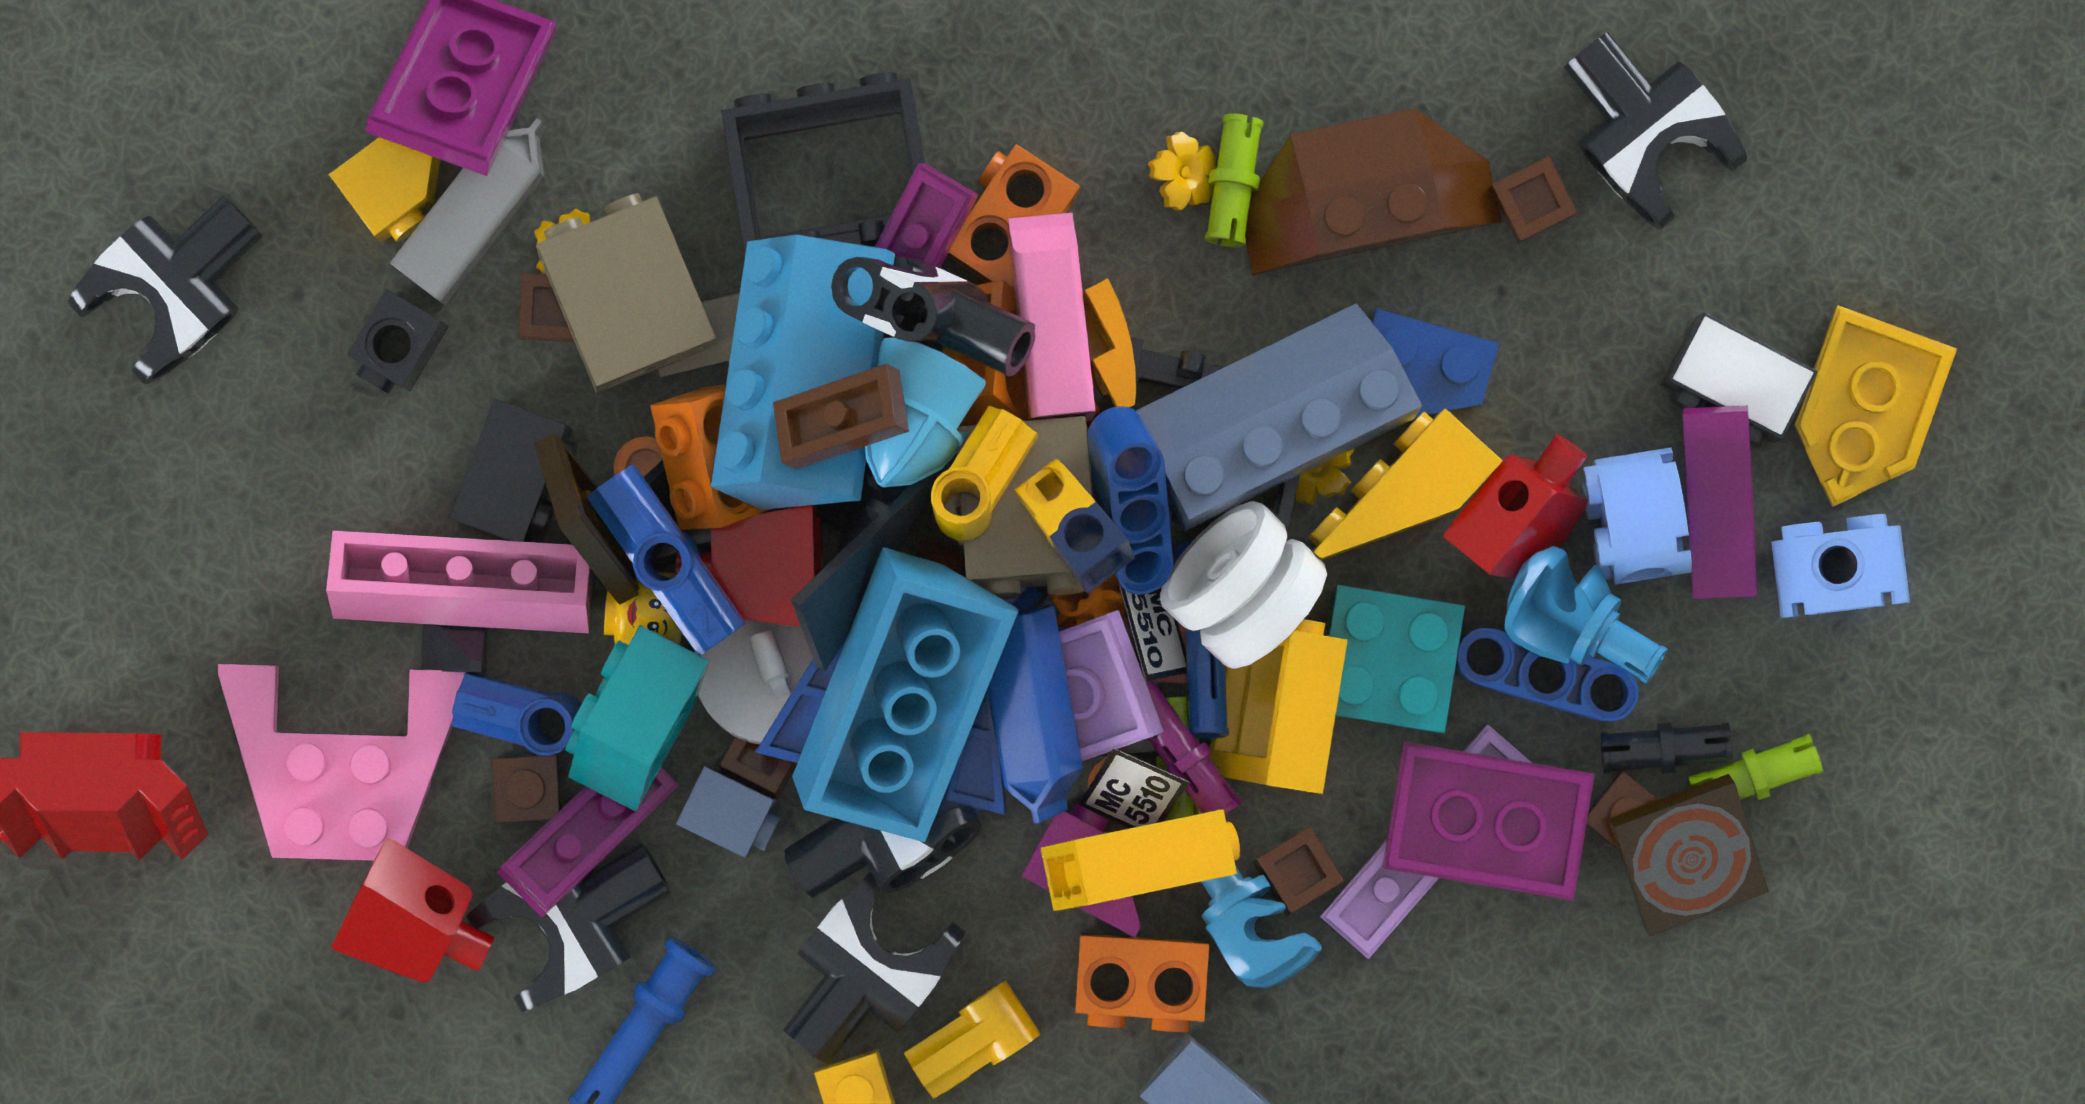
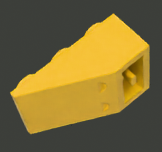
M1446 408L1433 419L1424 411L1393 443L1402 452L1390 466L1380 459L1351 489V492L1359 499L1346 514L1336 507L1308 536V539L1316 546L1312 552L1322 561L1447 516L1458 510L1503 460Z

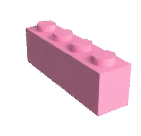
M333 531L326 592L333 619L589 634L594 572L575 547L569 544Z

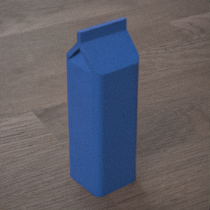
M1054 605L1017 609V617L987 688L1004 786L1014 797L1032 811L1034 823H1040L1068 810L1066 796L1083 771Z

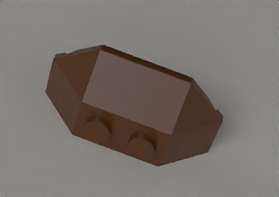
M1415 108L1290 134L1261 179L1258 191H1254L1251 195L1245 238L1252 273L1257 275L1500 224L1501 217L1498 203L1490 188L1493 180L1489 161Z

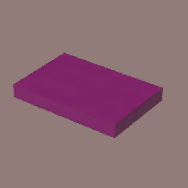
M427 0L367 118L366 133L488 176L553 41L557 22L496 0Z
M1403 742L1382 868L1574 901L1595 774Z

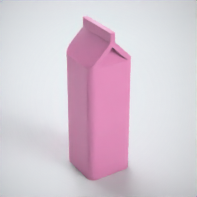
M1073 212L1009 218L1010 250L1017 316L1035 324L1036 337L1027 361L1023 364L1028 421L1085 416L1086 422L1092 421L1096 410Z

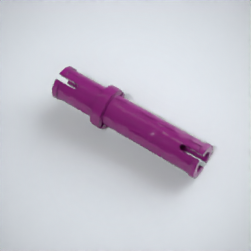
M1153 680L1145 681L1164 731L1147 738V740H1149L1159 754V757L1168 767L1166 772L1190 782L1185 792L1189 794L1202 814L1224 809L1226 816L1242 804L1243 800L1236 794L1230 784L1226 782L1210 759L1209 755L1212 751L1205 742L1199 744Z

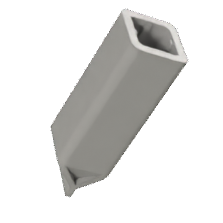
M536 118L529 128L509 130L488 176L463 168L391 260L390 264L442 304L446 305L543 180L544 170L539 139L547 129L543 122Z

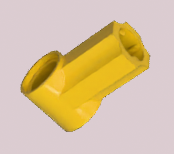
M988 406L949 470L944 471L933 484L931 490L933 512L939 529L945 535L958 541L973 540L981 536L989 528L993 518V510L1037 441V432L1028 427L1020 418L1006 410ZM961 492H968L975 495L980 502L972 513L965 516H957L949 513L944 508L951 496Z
M1006 980L958 1011L960 1016L904 1052L913 1071L933 1099L966 1080L971 1074L991 1062L992 1065H996L1041 1035Z

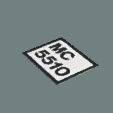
M1119 584L1145 681L1185 674L1187 668L1186 649L1178 621L1162 607L1160 593L1163 586L1151 593L1136 595L1127 592Z
M1113 748L1078 804L1126 827L1135 828L1164 822L1190 782Z

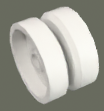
M1250 501L1238 505L1218 517L1191 542L1175 562L1172 574L1163 585L1160 593L1161 604L1183 627L1192 631L1200 630L1202 645L1223 665L1236 669L1250 665L1267 655L1291 635L1309 614L1320 596L1327 572L1325 564L1303 542L1294 539L1286 541L1287 532L1285 525L1262 503Z

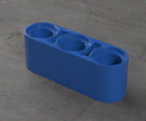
M1124 406L1112 407L1100 413L1088 429L1087 441L1093 499L1126 536L1135 557L1134 560L1114 574L1119 584L1129 593L1136 595L1148 594L1163 586L1168 581L1173 570L1164 458L1141 416L1134 409Z
M1480 628L1467 632L1460 638L1455 672L1462 680L1471 685L1594 721L1609 722L1625 718L1633 711L1638 701L1639 689L1636 679L1630 672L1614 663L1592 657L1582 666L1573 660L1568 664L1554 660L1559 666L1561 678L1557 688L1546 694L1535 690L1528 678L1532 662L1542 656L1513 642L1507 632L1491 628ZM1477 639H1486L1492 642L1497 647L1500 655L1496 670L1486 676L1473 672L1466 659L1469 646ZM1604 674L1614 677L1622 689V697L1618 706L1610 711H1603L1597 708L1590 696V689L1594 680Z

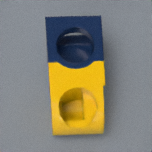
M1055 458L1014 489V493L1023 507L1045 533L1048 542L1067 564L1073 576L1087 593H1090L1135 559L1126 536L1058 459Z

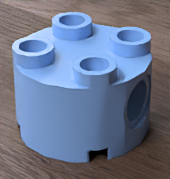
M1671 447L1596 459L1593 461V466L1583 467L1585 482L1582 483L1583 495L1588 499L1586 506L1588 520L1600 519L1602 527L1594 529L1595 544H1593L1595 565L1600 567L1606 580L1612 579L1613 585L1692 572L1691 550L1684 551L1682 537L1689 536L1679 473L1676 461L1672 462L1673 451Z
M1885 514L1846 518L1848 531L1823 534V527L1820 522L1782 526L1783 539L1771 542L1781 618L1799 616L1797 606L1799 603H1804L1805 615L1885 606L1883 593L1891 592L1893 605L1910 603L1901 526H1888ZM1836 548L1851 550L1858 562L1854 577L1842 584L1829 582L1822 570V563L1826 554Z

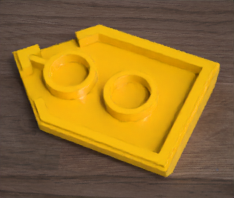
M1839 305L1835 307L1814 369L1818 372L1801 403L1794 422L1795 430L1832 507L1915 468L1957 348Z

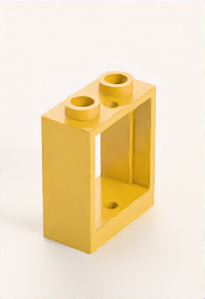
M1303 619L1291 635L1270 653L1254 663L1236 669L1226 666L1227 728H1229V736L1211 739L1210 749L1212 753L1209 755L1223 777L1323 794L1347 639L1324 636L1325 623Z
M1224 809L1045 846L1041 847V853L1053 911L1237 874L1235 860H1238L1240 856V844L1234 825L1231 822H1226Z

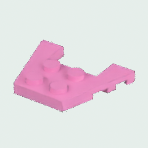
M218 664V676L272 858L374 861L386 837L408 848L429 792L435 769L453 727L452 709L456 692L466 672L410 670L408 732L405 737L277 732L279 666Z

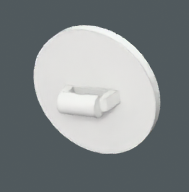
M745 620V625L701 655V657L709 660L698 696L708 714L722 729L739 739L760 745L813 657L802 628Z

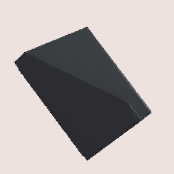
M423 624L421 670L486 673L488 628Z

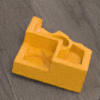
M1107 278L1083 292L1092 383L1102 396L1109 393L1115 407L1124 406L1130 408L1135 405L1136 372L1133 348L1119 300Z

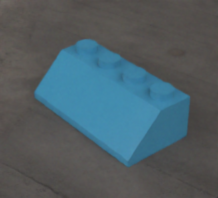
M802 235L747 241L711 482L712 488L760 510L861 500L866 465L865 447L794 470L781 462L773 402L877 367L880 343L883 341L884 332L840 310L833 299L831 284L838 266L847 259L868 257L894 265L895 253L887 249ZM858 268L849 278L848 291L854 302L858 305H863L872 294L873 283L869 273L863 268Z
M883 547L792 776L804 810L925 842L1017 617L1018 611L1016 607L943 564Z

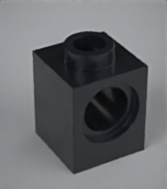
M386 289L347 355L362 363L356 375L389 394L394 385L397 384L410 392L449 326ZM392 330H405L411 340V348L408 355L397 363H386L380 354L382 338Z

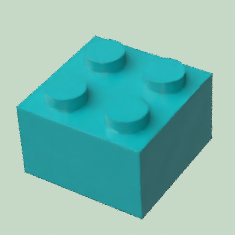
M1342 585L1333 587L1325 636L1348 640L1335 716L1433 733H1445L1465 606Z
M639 625L629 645L618 640L603 667L601 675L604 678L596 695L588 693L573 720L571 728L575 730L565 751L574 755L568 777L637 812L695 707L709 660Z

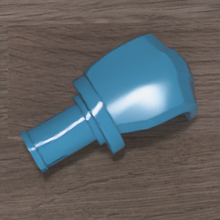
M1552 546L1544 551L1536 552L1522 564L1507 600V613L1505 617V630L1509 638L1518 645L1542 657L1566 664L1573 660L1581 666L1585 664L1590 656L1595 658L1597 654H1600L1635 675L1645 684L1651 680L1668 651L1667 647L1660 646L1619 621L1620 613H1618L1621 605V599L1611 594L1607 581L1597 565H1593L1578 584L1570 570L1567 553L1558 547Z
M1236 867L1237 874L1201 881L1212 898L1208 904L1210 907L1201 915L1207 924L1205 930L1236 977L1246 986L1268 989L1280 985L1311 964L1322 950V946L1316 938L1311 937L1305 932L1276 941L1272 939L1264 940L1256 935L1254 927L1259 917L1280 914L1286 909L1285 904L1282 902L1259 899L1271 888L1264 875L1254 879L1251 877L1243 878Z

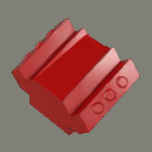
M19 732V758H0V841L4 842L18 858L24 855L42 838L62 860L71 851L131 852L140 861L162 839L183 860L208 836L187 785L162 761V734Z

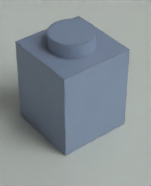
M704 766L676 825L747 858L753 847L762 851L766 850L781 817L771 812L776 799L710 766Z

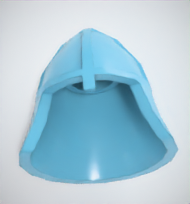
M884 338L880 343L877 367L887 363L900 370L909 432L865 446V455L879 486H907L940 471L959 451L967 434L961 431L958 432L956 429L986 386V381L965 365L935 349L918 342H908L897 338Z

